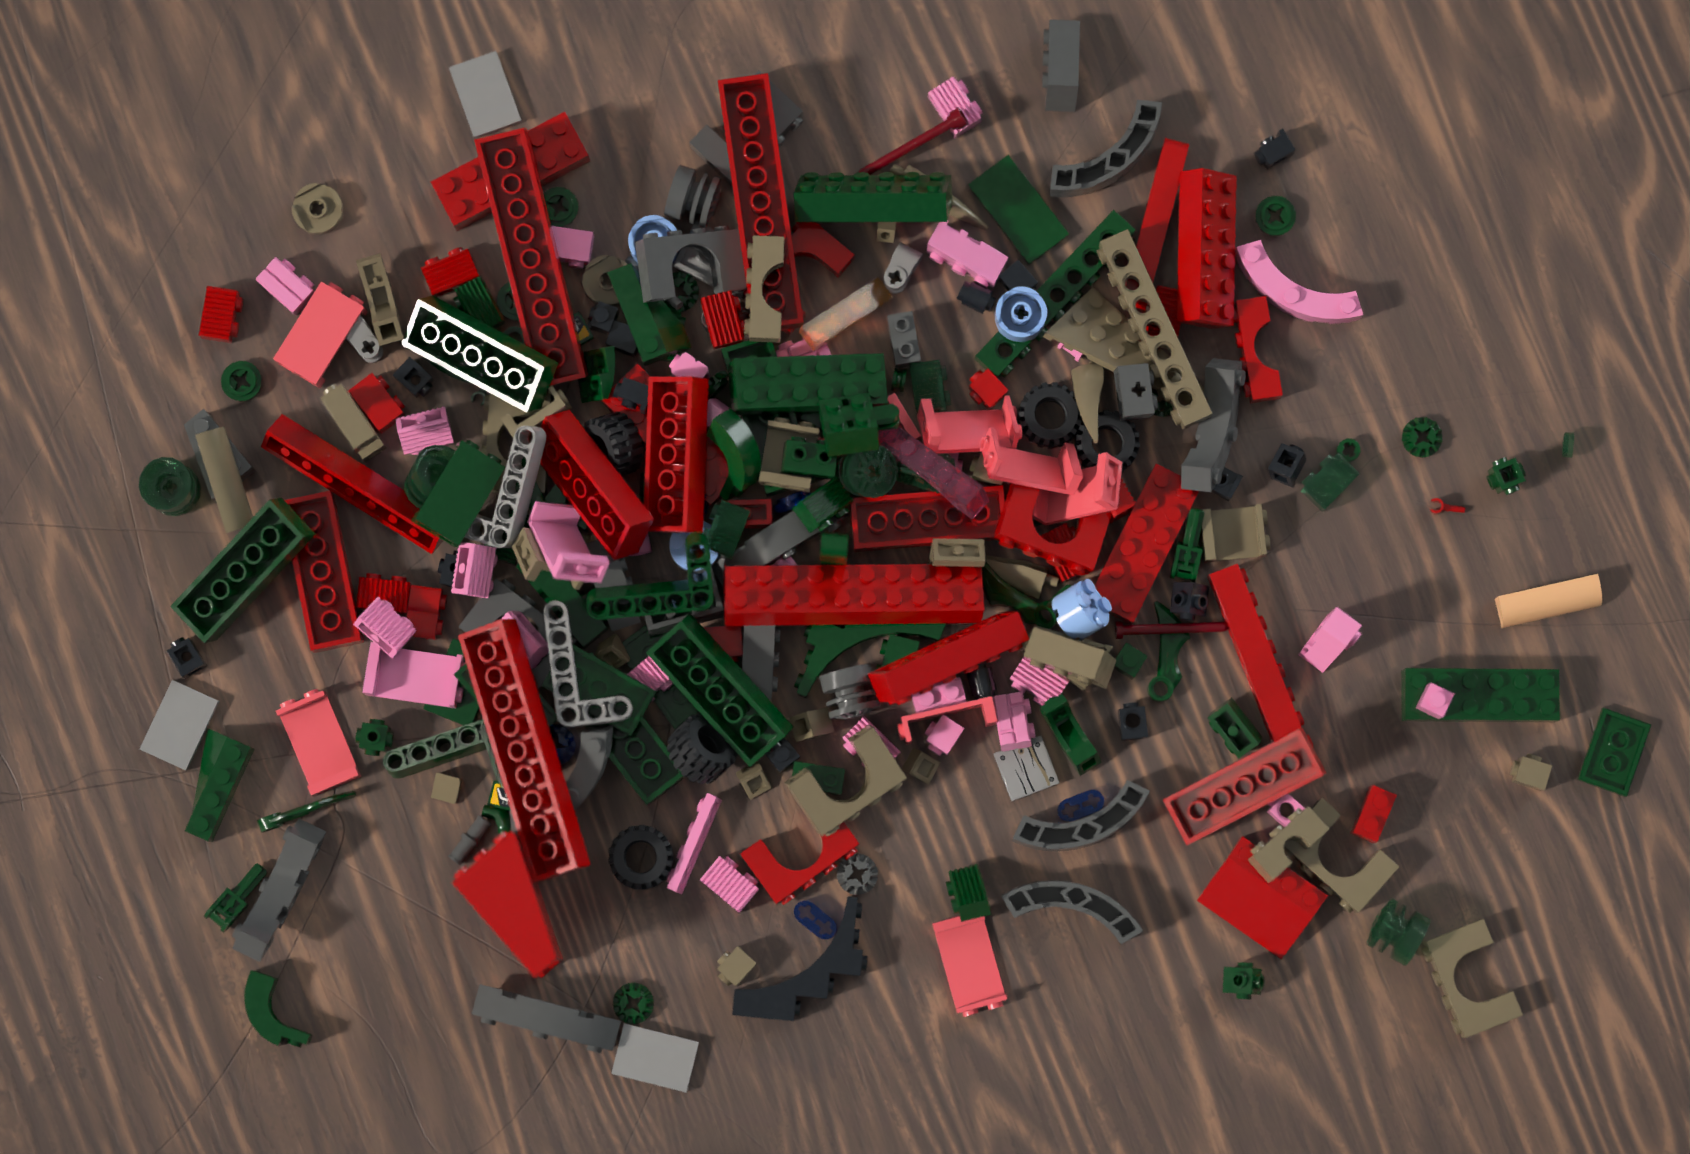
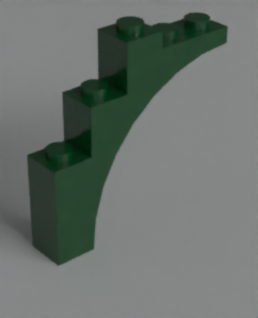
M946 623L846 625L844 629L835 625H807L803 636L807 637L806 644L815 648L814 651L808 650L803 663L807 665L804 675L799 673L794 687L798 689L797 695L807 698L816 679L825 668L843 652L859 643L878 637L889 636L890 634L920 636L939 641Z

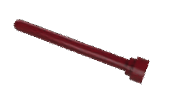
M957 107L949 112L950 115L946 117L947 120L863 167L859 172H866L871 175L951 128L953 130L956 128L962 129L968 125L966 116Z

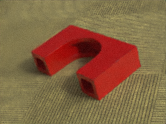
M797 222L791 230L794 232L791 236L794 258L800 256L811 257L820 262L838 278L855 259V254L816 222ZM747 289L743 292V297H744L745 299H746V293H748V292H747ZM802 310L803 319L806 317L804 310ZM795 329L784 330V331H785L787 334L791 335L792 332H793Z
M1011 483L993 539L999 541V544L1003 547L1021 549L1023 554L1029 557L1036 558L1039 556L1047 559L1046 562L1050 565L1068 567L1072 573L1077 575H1088L1093 571L1112 513L1102 512L1081 517L1078 519L1074 535L1069 542L1062 544L1051 543L1043 539L1033 525L1032 515L1040 489Z
M843 821L838 825L839 829L829 836H826V834L821 836L823 846L820 857L812 866L803 870H790L780 865L761 839L740 853V855L776 905L781 902L784 906L796 897L793 892L802 887L806 890L817 882L814 878L821 872L827 875L838 867L835 862L840 858L844 857L847 860L858 852L856 847L860 844Z

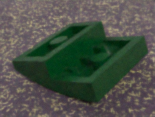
M614 346L584 351L588 376L578 379L581 402L586 403L608 399L615 375Z

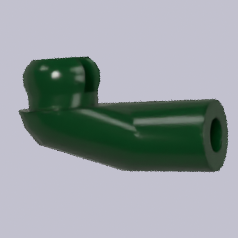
M484 805L481 816L495 820L499 828V834L504 831L511 832L509 813L504 809Z

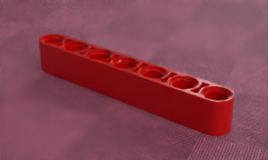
M1165 138L1136 244V248L1152 283L1154 282L1180 183V172L1183 171L1189 148L1188 143ZM1128 279L1126 287L1129 290H1136L1139 284L1134 279ZM1139 302L1135 307L1146 310L1147 304Z

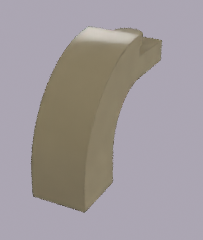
M381 253L356 260L379 346L403 340L404 335L398 308Z

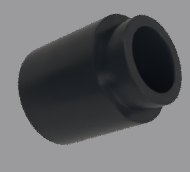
M965 281L957 296V300L962 301V305L981 314H984L985 310L991 311L996 298L992 297L994 291L973 281L971 283Z
M982 663L978 664V669L967 673L972 696H975L976 700L996 696L995 691H997L992 667L986 668V664Z

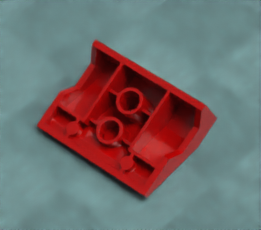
M1242 836L1238 839L1233 850L1196 901L1282 959L1328 895L1288 867L1268 883L1248 861L1253 856L1251 850L1256 845Z

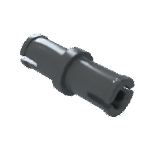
M478 815L468 831L462 833L460 836L462 839L448 857L462 866L473 848H477L480 845L478 843L492 824L484 817Z

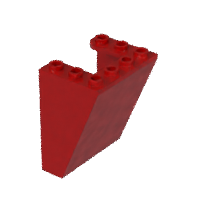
M504 831L494 839L495 846L489 851L484 848L473 858L476 862L471 867L467 868L465 865L454 875L456 880L452 884L533 977L536 978L539 975L540 978H543L563 960L538 883L532 882L519 835L513 831L509 833Z

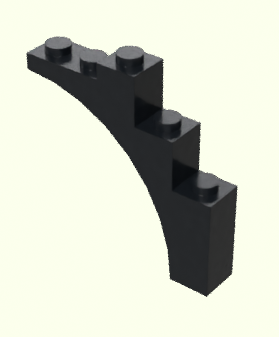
M847 897L844 917L836 936L826 951L810 967L794 978L774 986L759 989H735L732 1015L794 1021V1016L800 1017L801 1001H796V996L827 998L828 993L833 994L834 978H829L830 973L861 976V971H866L868 956L863 955V950L853 949V944L859 943L860 929H855L856 918L861 919L862 903H857L858 897Z

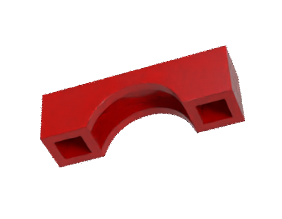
M1266 296L1236 300L1234 303V323H1237L1238 333H1235L1236 347L1241 348L1242 357L1239 358V361H1242V370L1246 373L1247 381L1243 385L1245 398L1249 397L1250 404L1277 400L1283 396L1279 370L1265 366L1258 359L1254 349L1256 334L1270 322Z

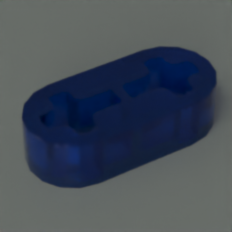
M1088 790L1060 802L1057 814L1064 822H1073L1101 810L1104 806V797L1098 790ZM1089 794L1099 798L1100 801L1096 803L1097 808L1093 809L1091 805L1082 806V803L1089 799ZM1068 803L1070 807L1079 805L1080 809L1074 811L1073 817L1069 818L1067 814H1062V810L1065 809L1064 804Z
M805 900L796 904L794 908L795 918L818 938L828 940L835 935L837 930L835 921L816 905ZM809 905L811 907L810 913L816 918L813 921L808 917L801 919L799 917L801 912L798 910L800 906L805 908ZM820 920L825 924L829 921L832 933L821 935L819 933L821 928L815 922Z

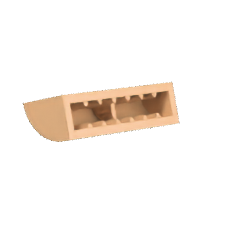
M1595 574L1498 596L1495 598L1501 627L1505 628L1601 606L1602 591L1599 576Z

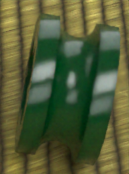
M894 368L892 391L899 389L900 392H904L907 370L904 369L900 372L898 368Z
M1352 438L1342 440L1337 447L1336 453L1338 458L1344 462L1354 461L1360 454L1359 443ZM1344 444H1348V447L1352 445L1355 448L1352 452V457H1349V454L1345 456L1342 453L1345 449Z

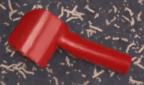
M1439 498L1431 500V502L1441 504L1439 510L1430 509L1432 514L1439 515L1443 511L1465 513V507L1444 504Z

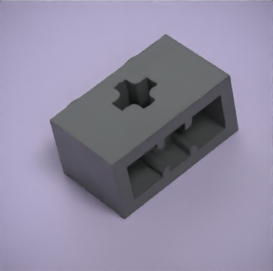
M913 312L887 315L895 368L901 369L921 365Z
M1148 363L1118 366L1114 370L1120 421L1151 418L1155 413L1154 410H1157L1156 395H1152L1151 386L1154 385L1153 371L1149 370ZM1134 387H1136L1137 391H1141L1139 397H1137L1135 392L1132 393Z

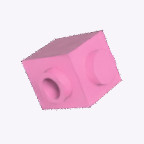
M942 715L938 723L932 721L924 733L928 736L926 742L929 744L928 749L938 756H941L942 753L948 755L964 728L945 715Z

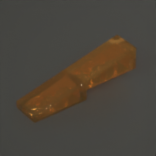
M877 277L801 326L799 333L813 352H815L847 328L853 327L890 301L893 296Z

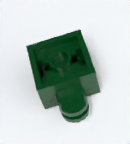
M869 393L819 400L820 424L828 457L879 450L878 431L896 429L900 425L898 407L894 404L873 407Z

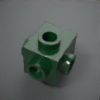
M1504 457L1492 462L1494 467L1488 470L1489 475L1487 476L1490 488L1492 490L1495 489L1497 494L1505 492L1506 496L1519 491V485L1526 481L1524 478L1526 474L1522 464L1517 462L1516 457L1510 460ZM1502 473L1508 476L1507 482L1503 481Z
M370 719L369 723L362 722V728H357L355 742L359 743L360 749L365 750V755L380 756V752L387 753L388 747H392L394 732H391V727L384 725V720ZM376 732L378 735L377 740L370 741V733Z
M1238 962V967H1224L1222 993H1236V999H1252V994L1261 995V990L1264 987L1262 969L1253 968V963Z

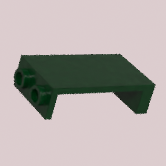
M461 440L456 444V450L421 509L415 513L411 520L454 548L462 542L505 469V466L500 464L501 460L490 453L485 455L480 452V447L470 440H466V442Z

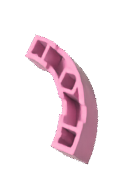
M1261 240L1236 247L1235 257L1245 278L1249 280L1261 297L1266 296L1267 301L1282 312L1302 320L1329 324L1360 320L1363 316L1356 291L1329 294L1306 289L1288 279L1275 267L1264 250Z

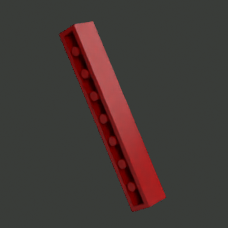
M283 414L267 430L261 448L430 554H433L443 542L440 538L411 521L415 513L424 504L421 500Z
M1235 564L1211 573L1207 578L1224 622L1228 625L1229 635L1272 743L1305 724L1300 711H1295L1292 704L1295 701V697L1291 687L1286 688L1283 678L1286 677L1284 668L1281 663H1276L1273 655L1277 653L1272 639H1267L1264 632L1267 630L1264 617L1262 615L1258 616L1255 609L1258 606L1256 596L1253 591L1249 593L1246 583L1249 582L1247 573L1244 568L1240 569L1239 565ZM1307 735V737H1308L1310 743H1311L1312 746H1313V743H1312V740H1311L1310 736Z

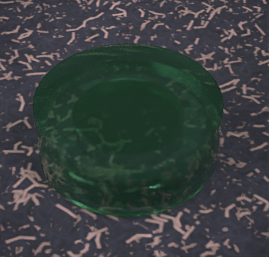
M1565 432L1563 435L1562 456L1572 458L1574 433Z

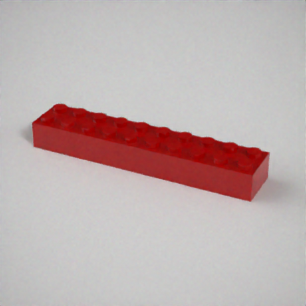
M768 73L718 80L747 292L751 294V284H747V268H752V258H748V243H753V236L784 237V266L768 275L762 287V295L772 309L781 313V331L804 328Z
M520 128L475 139L474 142L525 345L558 362L550 386L587 377L588 371L527 128Z
M887 564L725 566L724 569L725 626L981 623L984 613L981 567Z
M500 619L458 635L532 882L547 881L590 866L591 863L516 619Z

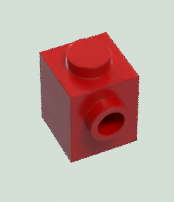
M989 368L984 372L981 370L977 371L969 379L972 382L969 385V390L971 391L969 396L976 404L980 405L982 403L988 410H991L1008 394L1009 390Z

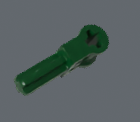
M1191 508L1189 511L1183 542L1177 541L1170 573L1171 579L1179 577L1189 579L1194 583L1196 582L1203 550L1202 546L1198 545L1205 514L1201 509Z
M256 863L233 891L228 887L209 907L204 917L206 919L210 918L220 926L221 932H226L248 906L244 900L267 874L266 869ZM217 912H219L222 916H224V917H225V920L222 919V918L217 914Z

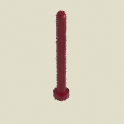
M1122 621L1115 622L1116 639H1123V635L1225 632L1228 630L1226 622L1123 625Z

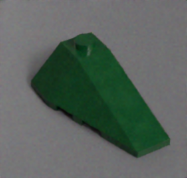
M631 263L607 272L644 366L692 348L683 324L664 301L643 303L640 275Z

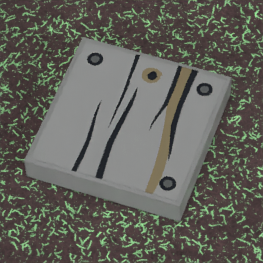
M1042 736L1031 739V747L993 753L1011 802L1059 784Z

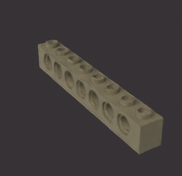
M1128 229L1100 241L1099 250H1097L1098 257L1101 263H1106L1110 270L1107 273L1108 279L1112 287L1117 286L1121 294L1118 296L1119 303L1122 309H1127L1131 316L1128 319L1130 327L1134 333L1138 332L1142 340L1139 342V346L1144 356L1149 355L1152 362L1149 367L1153 371L1154 378L1160 379L1163 386L1160 388L1162 397L1165 402L1170 401L1173 411H1170L1174 423L1176 425L1180 424L1183 430L1210 418L1212 411ZM1118 256H1123L1128 260V265L1119 267L1115 264L1114 259ZM1134 279L1138 282L1139 287L1136 290H1129L1125 286V281ZM1139 302H1145L1149 306V311L1140 313L1136 310L1135 305ZM1155 325L1159 328L1160 334L1150 336L1146 332V327ZM1159 348H1166L1170 352V357L1168 359H1161L1157 356L1156 351ZM1177 371L1181 376V380L1175 383L1171 382L1167 377V373ZM1180 394L1189 395L1191 404L1187 406L1181 405L1178 401V396Z

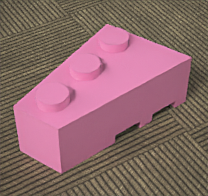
M948 220L947 222H939L927 244V253L930 254L929 258L936 263L943 264L945 262L953 266L951 269L961 276L968 274L974 277V282L985 288L988 285L994 288L1009 257L983 241L979 242L967 236L968 232L961 229L958 231L948 226Z
M1336 607L1327 614L1298 655L1323 673L1344 649L1347 650L1356 643L1361 636L1358 630L1362 625Z

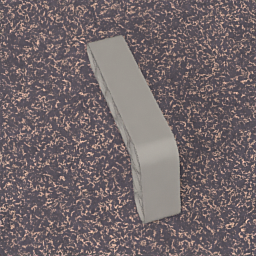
M521 426L516 430L493 519L477 515L465 538L496 548H512L525 524L545 447L546 433L542 428L537 426ZM530 432H532L533 440L531 443H529L528 441V435ZM523 457L526 458V466L524 468L522 466ZM517 482H519L520 484V490L518 493L515 490V485ZM511 506L514 510L512 517H510L509 515V509ZM482 524L485 527V532L483 535L480 532V527ZM504 531L507 533V540L505 542L502 538Z
M549 602L544 609L558 721L567 728H575L629 719L633 713V707L631 702L623 696L580 701L569 612L562 602ZM554 607L563 609V616L558 620L550 618V611ZM558 632H563L567 636L566 642L560 646L553 643L554 635ZM560 658H567L570 661V666L565 671H559L556 668V663ZM565 683L573 686V692L568 697H563L559 693L561 685ZM618 702H624L628 706L627 712L622 716L614 713V706ZM594 705L602 708V714L597 719H592L588 715L589 708ZM566 709H574L576 711V718L573 722L569 723L563 720V713Z

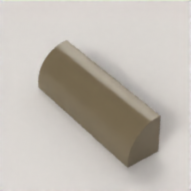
M225 426L196 434L195 436L225 531L228 533L241 529L253 518Z

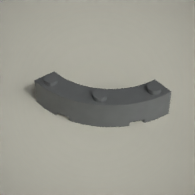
M1137 100L1136 109L1127 131L1116 144L1101 154L1100 157L1086 163L1053 165L1050 197H1073L1101 190L1125 176L1135 167L1150 147L1158 128L1162 102Z
M1213 358L1205 366L1204 396L1208 398V405L1212 411V416L1198 424L1196 432L1197 447L1196 449H1190L1188 456L1181 465V489L1211 492L1216 484L1221 482L1222 472L1232 442L1236 441L1238 435L1236 422L1241 386L1244 385L1246 373L1242 370V361Z
M793 511L746 540L742 547L727 553L716 561L711 568L723 586L725 566H769L781 557L783 560H786L796 553L795 548L827 530L830 534L843 526L841 521L849 515L845 514L838 520L834 516L830 519L832 524L822 532L817 528L810 533Z
M587 726L581 732V744L577 763L566 781L574 810L590 795L603 776L611 753L613 726ZM510 809L511 831L518 834Z
M1126 780L1123 788L1106 807L1094 815L1069 823L1043 822L1023 816L1012 841L1025 847L1044 851H1070L1094 845L1123 828L1142 807L1150 791Z
M298 819L293 827L288 826L283 836V840L286 842L270 877H265L260 885L259 891L262 893L243 925L239 923L234 930L232 937L235 938L232 949L260 962L273 943L277 928L281 929L308 877L309 871L307 870L312 860H315L326 831L301 819Z
M1059 880L1037 881L1021 885L1001 894L1002 899L1014 918L1040 908L1063 907L1094 917L1114 934L1120 944L1143 932L1137 921L1119 903L1106 894L1079 883Z
M482 984L479 985L472 1011L473 1015L482 1017L480 1022L495 1026L496 1021L531 1030L534 1037L547 1040L548 1035L586 1044V1050L601 1053L602 1049L613 1051L621 1022L609 1017L564 1007Z

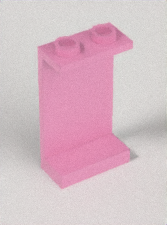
M536 501L527 522L554 579L601 583L610 562L607 556L590 554L577 527L580 519L578 512L572 505Z
M371 642L363 693L366 696L456 708L457 702H462L463 687H460V682L453 674L466 662H463L464 657L458 654L455 657L401 649L391 658L379 646Z

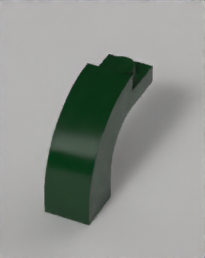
M730 408L713 418L706 434L721 449L728 463V477L719 494L725 501L734 496H741L748 487L758 482L761 471V458L756 440L745 422Z
M1060 694L1057 697L1049 698L1041 706L1040 712L1062 750L1081 776L1102 763L1099 754L1078 724L1064 695Z
M251 970L245 986L244 1003L247 1016L255 1030L264 1039L277 1046H282L285 1037L288 1038V1044L300 1048L302 1044H310L313 1034L283 1024L274 1014L272 996L278 978Z

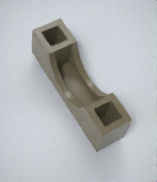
M753 236V243H748V258H752V268H747V284H751V294L746 293V309H750V319H745V334H749L751 342L781 343V313L772 309L766 303L762 295V287L770 273L784 266V237Z

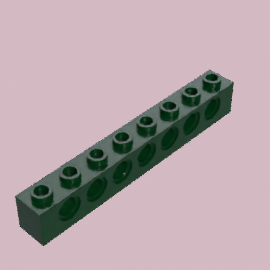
M1113 210L1036 291L1047 306V317L1042 331L1034 339L1025 342L1009 340L998 331L975 355L974 360L985 370L989 368L997 378L1000 376L1005 378L1014 369L1012 363L1018 357L1022 360L1032 349L1029 345L1035 339L1040 341L1048 330L1046 327L1052 321L1056 323L1066 313L1064 308L1070 302L1074 305L1083 296L1081 290L1087 284L1091 287L1100 278L1101 275L1098 272L1104 266L1108 268L1106 263H1101L1097 254L1100 241L1106 236L1111 237L1127 229L1132 237L1136 230ZM1090 254L1095 255L1098 258V264L1090 266L1085 262L1084 258ZM1070 273H1077L1081 277V282L1072 284L1068 281L1067 276ZM1053 291H1060L1064 299L1061 302H1054L1050 298V294ZM1022 309L1015 313L1018 315V319H1023L1024 316H1027L1024 315V310ZM1003 345L1009 346L1012 354L1009 357H1002L998 353L999 347Z

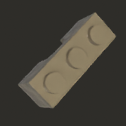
M1309 806L1303 811L1300 808L1295 810L1288 817L1291 821L1285 827L1280 824L1269 834L1272 837L1271 840L1266 844L1261 841L1251 850L1253 856L1248 861L1268 883L1274 880L1292 863L1284 853V843L1286 840H1295L1306 850L1329 830Z

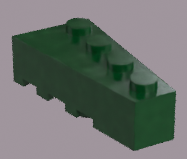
M518 564L516 567L523 574L521 567ZM545 570L540 571L535 581L528 580L547 604L552 601H560L567 607L571 633L584 649L608 630L605 626L608 622L607 619L597 620L589 616L586 604L587 595L583 590L578 593L573 588L570 580L554 579L552 573ZM560 607L552 608L553 612L560 619L563 616V609Z

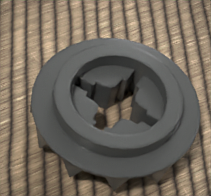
M854 854L847 860L844 858L838 866V882L850 894H865L877 882L878 870L876 864L866 855ZM851 864H854L858 870L868 869L862 875L864 884L861 885L860 881L858 882L856 878L847 880L853 874Z

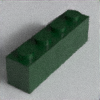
M209 728L207 729L192 815L185 832L208 842H213L255 750L254 748Z

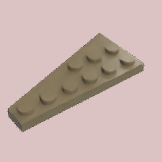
M1093 287L1043 336L1050 341L1054 339L1064 344V348L1070 351L1074 349L1086 355L1088 360L1113 372L1118 366L1148 363L1149 367L1152 364L1149 355H1143L1139 346V342L1142 340L1138 332L1134 333L1132 331L1128 318ZM1161 348L1156 351L1157 356L1161 359H1168L1170 357ZM1177 371L1167 373V377L1171 382L1175 383L1181 380V376ZM1154 378V385L1151 388L1157 390L1159 395L1162 396L1160 388L1163 386L1160 379ZM1199 383L1201 390L1203 392L1204 387ZM1180 394L1178 396V401L1181 405L1187 406L1191 404L1189 395Z

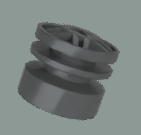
M679 165L670 187L664 215L681 220L687 210L690 211V224L694 225L700 214L699 226L706 228L710 219L714 216L719 203L721 177L714 176L709 186V173L705 172L700 182H696V169Z
M871 664L853 666L819 676L823 694L835 693L836 698L826 702L827 707H839V709L828 713L830 720H846L860 717L881 707L879 700L868 701V698L875 696L876 693L874 690H865L864 687L871 683L868 677V673L872 672Z

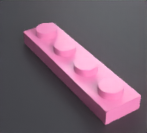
M707 793L706 797L700 800L697 807V812H699L695 822H691L687 830L689 837L686 844L682 845L678 851L677 859L679 860L676 868L672 869L668 875V889L683 894L722 800Z

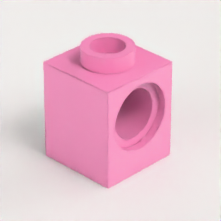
M1286 794L1268 804L1270 809L1267 813L1283 827L1291 821L1280 814L1279 808L1281 804H1289L1293 812L1298 808L1302 811L1305 809L1290 794Z

